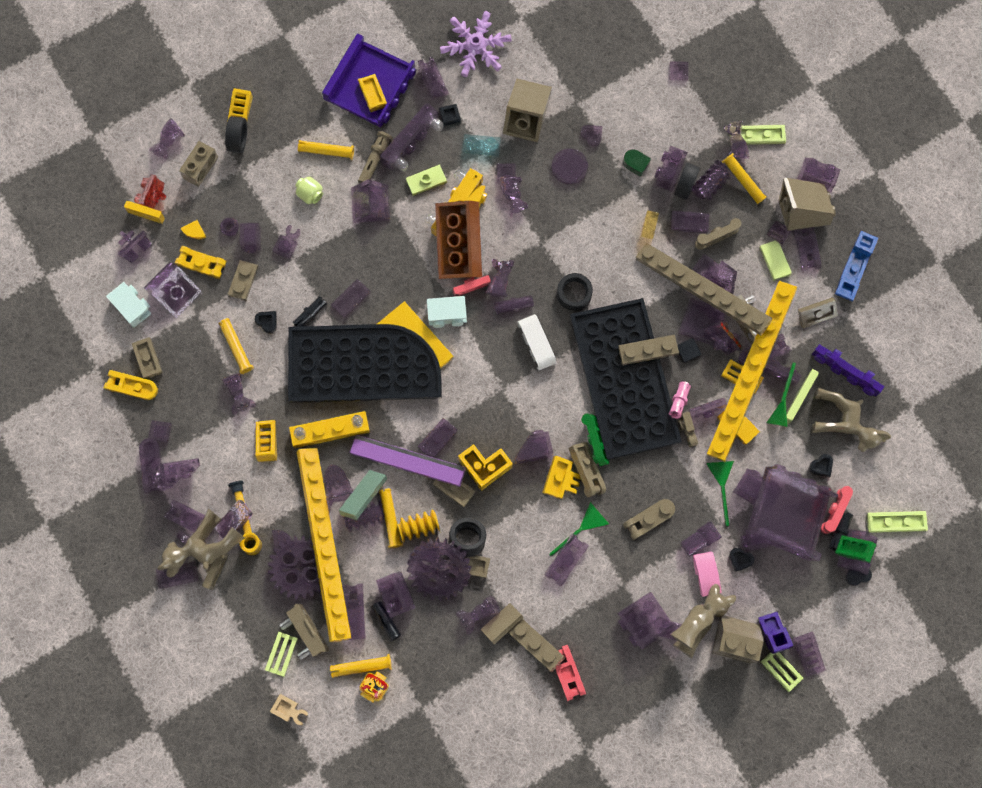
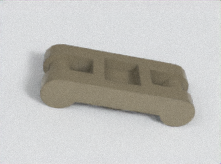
M734 218L729 225L723 228L717 227L708 235H698L695 247L698 250H703L735 235L741 227V221L738 218Z

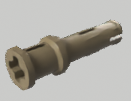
M378 131V138L375 144L371 146L372 152L358 179V183L368 186L381 157L386 155V148L389 142L393 140L391 135L383 131Z

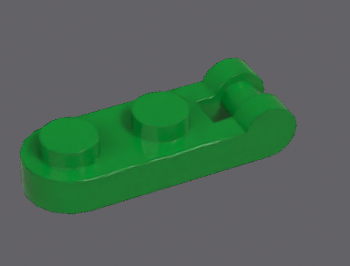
M588 413L584 414L581 421L587 425L589 432L587 435L588 442L594 450L592 454L593 460L600 466L607 465L609 460L605 456L596 416Z

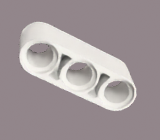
M534 314L517 321L518 327L523 331L522 336L526 345H529L531 349L529 350L534 362H537L538 371L556 364V358L537 316Z

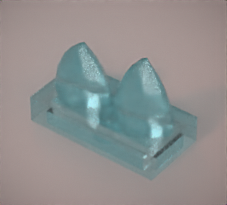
M464 134L463 153L499 157L501 137Z

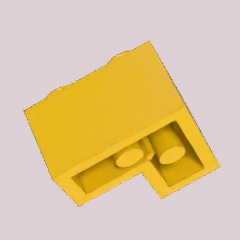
M473 444L458 455V461L466 468V471L481 491L513 467V463L502 449H499L485 460Z

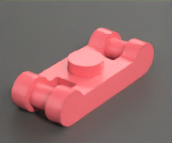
M844 486L837 491L838 500L836 503L833 502L829 508L828 513H830L828 521L820 526L822 533L829 534L836 530L853 494L850 486Z
M568 645L562 646V649L558 651L566 657L567 662L559 664L555 670L566 700L570 701L577 695H585L586 691ZM575 681L577 687L569 689L568 683Z

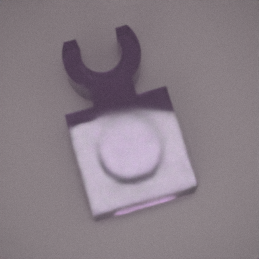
M288 225L286 228V236H279L272 250L273 253L289 260L298 245V242L294 241V239L298 238L301 234L300 229H297L294 234L290 233L291 225Z

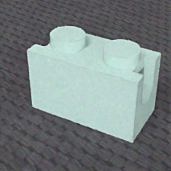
M123 282L106 297L131 326L135 328L151 315V312L148 310L151 306L144 298L140 300L136 296L138 292L132 285L128 287Z
M465 296L427 299L429 326L433 325L434 328H442L444 324L462 326L463 323H467Z

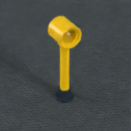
M242 480L229 483L228 487L231 488L232 494L235 495L244 531L243 537L245 539L240 542V547L246 554L256 555L262 549V542L251 530L242 494L244 482ZM255 540V546L248 549L246 547L247 542Z

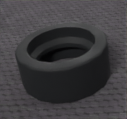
M231 116L228 119L225 132V146L228 152H244L248 129L245 118Z
M688 162L686 163L675 189V196L688 200L700 167Z
M571 273L560 280L557 288V298L564 308L572 311L581 310L591 301L593 287L586 276L579 273ZM570 282L581 283L586 290L584 299L579 302L567 300L564 296L565 286Z
M473 518L457 520L450 528L448 540L450 548L459 556H476L485 547L486 529L481 522ZM461 530H472L478 534L479 541L474 545H463L457 541L456 534Z

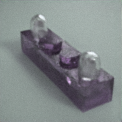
M426 103L380 155L381 163L391 171L395 167L400 171L408 170L409 164L403 158L415 150V144L418 141L425 139L430 127L435 131L443 129V122L438 119V111Z

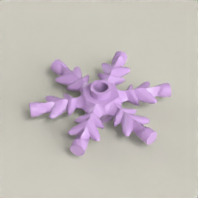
M487 11L483 13L482 20L477 18L478 27L474 26L477 32L473 34L469 33L470 27L466 29L465 21L460 24L455 17L450 19V23L456 27L452 31L460 33L458 37H465L466 40L464 43L457 40V44L448 41L449 46H441L440 51L441 54L451 52L450 56L454 55L458 50L459 54L463 49L468 51V55L463 57L465 60L460 63V66H464L461 72L463 77L468 76L470 68L475 70L473 61L477 62L474 56L478 54L482 55V61L485 59L486 67H489L491 64L498 72L502 68L496 61L499 57L490 55L493 52L486 51V47L488 45L495 48V45L504 47L502 42L512 41L510 34L501 37V32L494 37L491 34L488 39L483 37V34L488 32L486 28L492 24L488 22L491 14Z

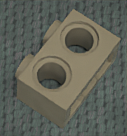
M198 141L179 170L183 179L199 187L218 158L215 149Z

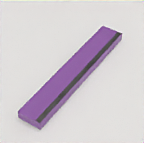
M356 435L350 450L352 455L460 487L466 468L359 435Z

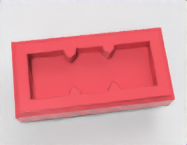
M489 275L476 280L474 277L465 280V284L453 288L454 296H461L490 285Z

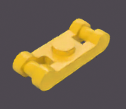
M181 246L179 250L180 256L176 258L175 265L217 279L221 278V270L225 267L226 260ZM187 256L192 257L191 262L186 261ZM211 263L215 264L214 269H209Z

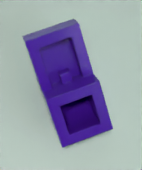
M777 612L758 617L759 625L765 637V643L772 654L793 648V643L787 629L783 627Z

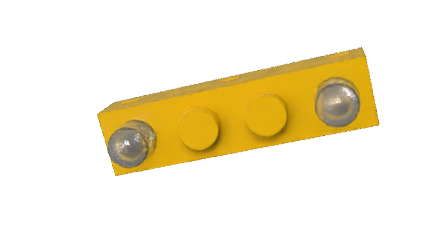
M472 168L467 173L462 170H456L454 178L461 183L458 187L453 188L448 202L466 201L482 184L483 175ZM427 214L424 221L427 225L431 226V233L437 236L436 216Z
M365 411L289 427L294 449L370 433Z

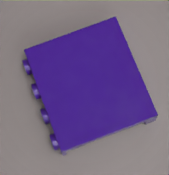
M357 33L322 91L323 99L376 126L382 127L383 123L386 124L389 121L392 108L395 109L397 107L400 94L406 92L408 80L414 78L417 71L415 69V61L412 60L411 63L401 60L364 42V36ZM375 74L387 104L383 109L370 112L358 79Z

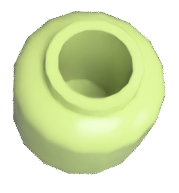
M312 177L300 178L295 185L297 187L296 195L306 204H316L323 196L322 185Z

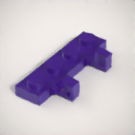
M819 344L811 354L818 363L827 364L831 367L832 372L847 377V381L850 384L859 385L863 388L864 393L869 396H877L885 387L872 379L875 376L873 372L868 370V372L863 373L840 358L842 352L837 349L831 352Z

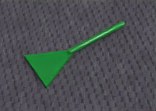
M795 362L792 363L781 402L766 422L768 424L787 427L786 396L796 366Z
M734 461L706 463L721 486L725 525L728 527L729 518L725 484Z
M590 502L580 528L550 552L549 555L553 556L581 531L608 525L609 523Z

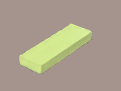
M785 125L730 126L729 128L731 145L786 143Z
M812 369L807 375L787 411V424L794 419L819 374L818 371Z
M926 511L867 513L868 533L928 531Z

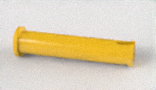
M299 140L298 152L346 157L353 160L355 151L353 145L347 147Z
M730 154L721 163L726 164L756 204H759L766 196L733 157L734 154Z
M230 319L221 320L218 324L240 368V374L253 370L254 366L250 364Z
M391 489L379 490L390 544L388 548L402 547L404 545L400 539Z
M387 654L386 657L330 665V671H335L331 673L332 678L387 668L392 670L390 654Z

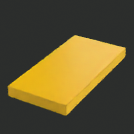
M405 301L377 323L399 325L420 335L433 349L440 369L454 358L450 351Z

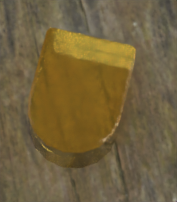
M647 210L641 237L653 240L659 213Z

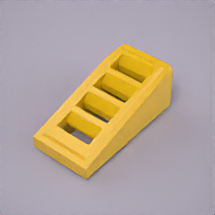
M233 89L228 119L233 116L248 120L253 99L251 91ZM236 104L245 105V106H244V107H240V106H236ZM234 112H242L243 115L235 114Z
M275 420L256 422L255 456L258 462L277 461ZM260 428H271V431L261 432ZM261 436H271V438L261 439ZM271 443V446L261 447V444Z

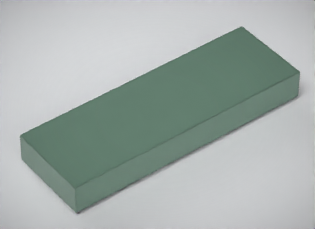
M369 470L339 509L340 515L357 520L386 482V475Z

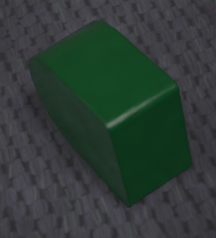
M631 149L625 153L623 165L626 169L641 177L650 164L651 158L638 150Z

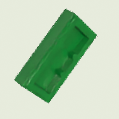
M842 535L835 554L870 563L877 544Z

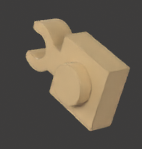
M282 694L278 696L270 710L271 713L287 722L292 717L297 725H303V722L298 719L300 714L309 715L306 710H297L298 703Z

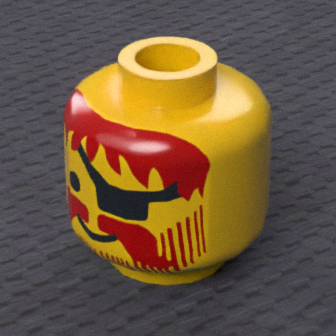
M376 672L375 675L367 673L359 686L360 695L372 703L374 701H381L389 688L388 683L385 682L387 677L379 672Z

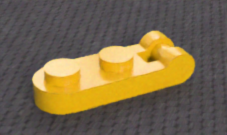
M109 370L107 375L109 377L103 389L144 400H152L158 394V387L153 381ZM116 379H120L119 385H115Z

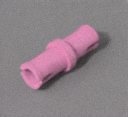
M687 382L679 383L677 393L672 398L673 404L669 411V415L672 418L679 419L684 406L688 402L687 396L691 385Z

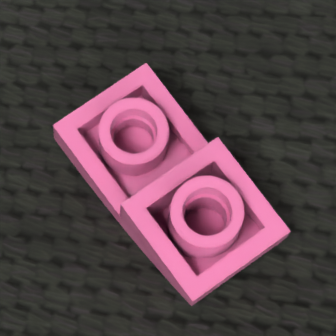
M713 552L693 555L700 595L703 597L708 596L709 590L714 584L719 585L720 593H722Z

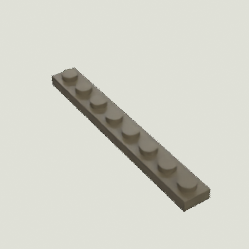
M648 243L645 244L636 256V260L759 335H762L772 322L770 316Z

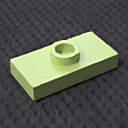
M440 165L406 178L413 196L447 183Z

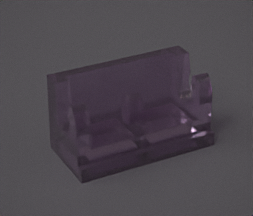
M430 57V61L424 63L423 59L419 60L418 69L431 99L434 100L449 94L433 57Z

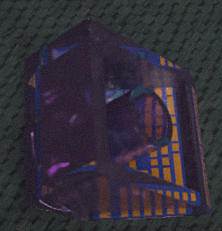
M169 262L144 287L175 318L202 292L172 262Z

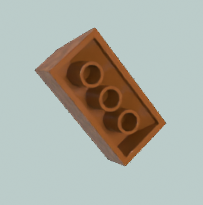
M468 200L435 203L439 279L482 277L479 202Z

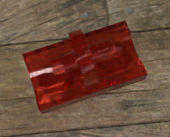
M153 174L149 178H143L141 187L144 191L142 194L138 193L135 195L134 202L154 209L159 200H165L167 197L162 193L165 183Z

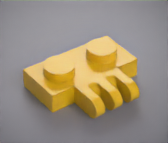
M553 456L542 493L558 499L563 498L564 491L577 494V490L571 488V485L579 487L580 483L574 481L573 478L581 480L579 474L571 471L572 461Z

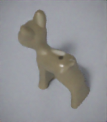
M821 388L816 389L815 399L835 403L843 415L841 423L815 422L812 424L811 433L840 432L858 435V449L861 452L876 448L881 442H886V440L891 438V435L886 431L866 428L860 425V405L863 403V399L855 402L845 399L840 393Z
M208 508L201 524L190 536L183 548H179L175 542L167 545L162 554L163 563L157 569H167V577H173L178 573L185 560L192 556L203 564L205 570H208L212 562L221 555L228 553L245 537L231 527L222 541L206 544V539L222 520Z
M718 584L712 585L705 603L693 607L683 624L670 634L677 640L673 646L688 657L693 658L697 646L710 630L714 618L725 615L729 607L736 601V596L729 595L725 597L720 594Z

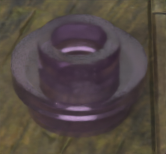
M225 218L220 224L221 232L226 236L235 235L239 230L238 222L234 218ZM228 225H233L231 230L226 229Z

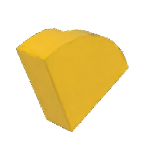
M198 220L181 228L182 232L188 237L195 239L206 238Z

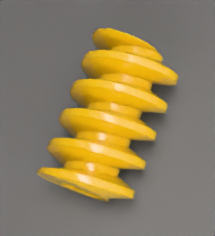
M433 509L430 511V516L424 511L422 518L417 513L415 514V520L409 515L407 522L401 517L400 524H398L403 543L405 542V536L412 541L413 534H415L417 539H420L421 532L427 537L428 530L433 535H435L436 528L440 531L438 519Z

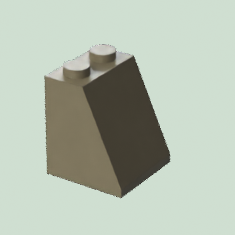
M516 78L506 109L503 134L538 142L552 87Z
M791 178L783 179L779 205L787 231L831 225L836 212L835 207L831 205V195L826 190L825 184Z
M725 615L721 616L712 654L750 664L758 662L764 642L760 625Z

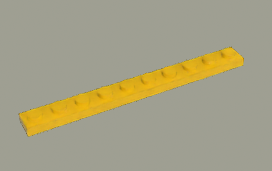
M782 281L778 282L765 313L772 318V322L762 335L756 334L708 449V456L726 462L796 294L797 286Z
M299 449L297 457L330 642L349 640L351 633L318 449Z

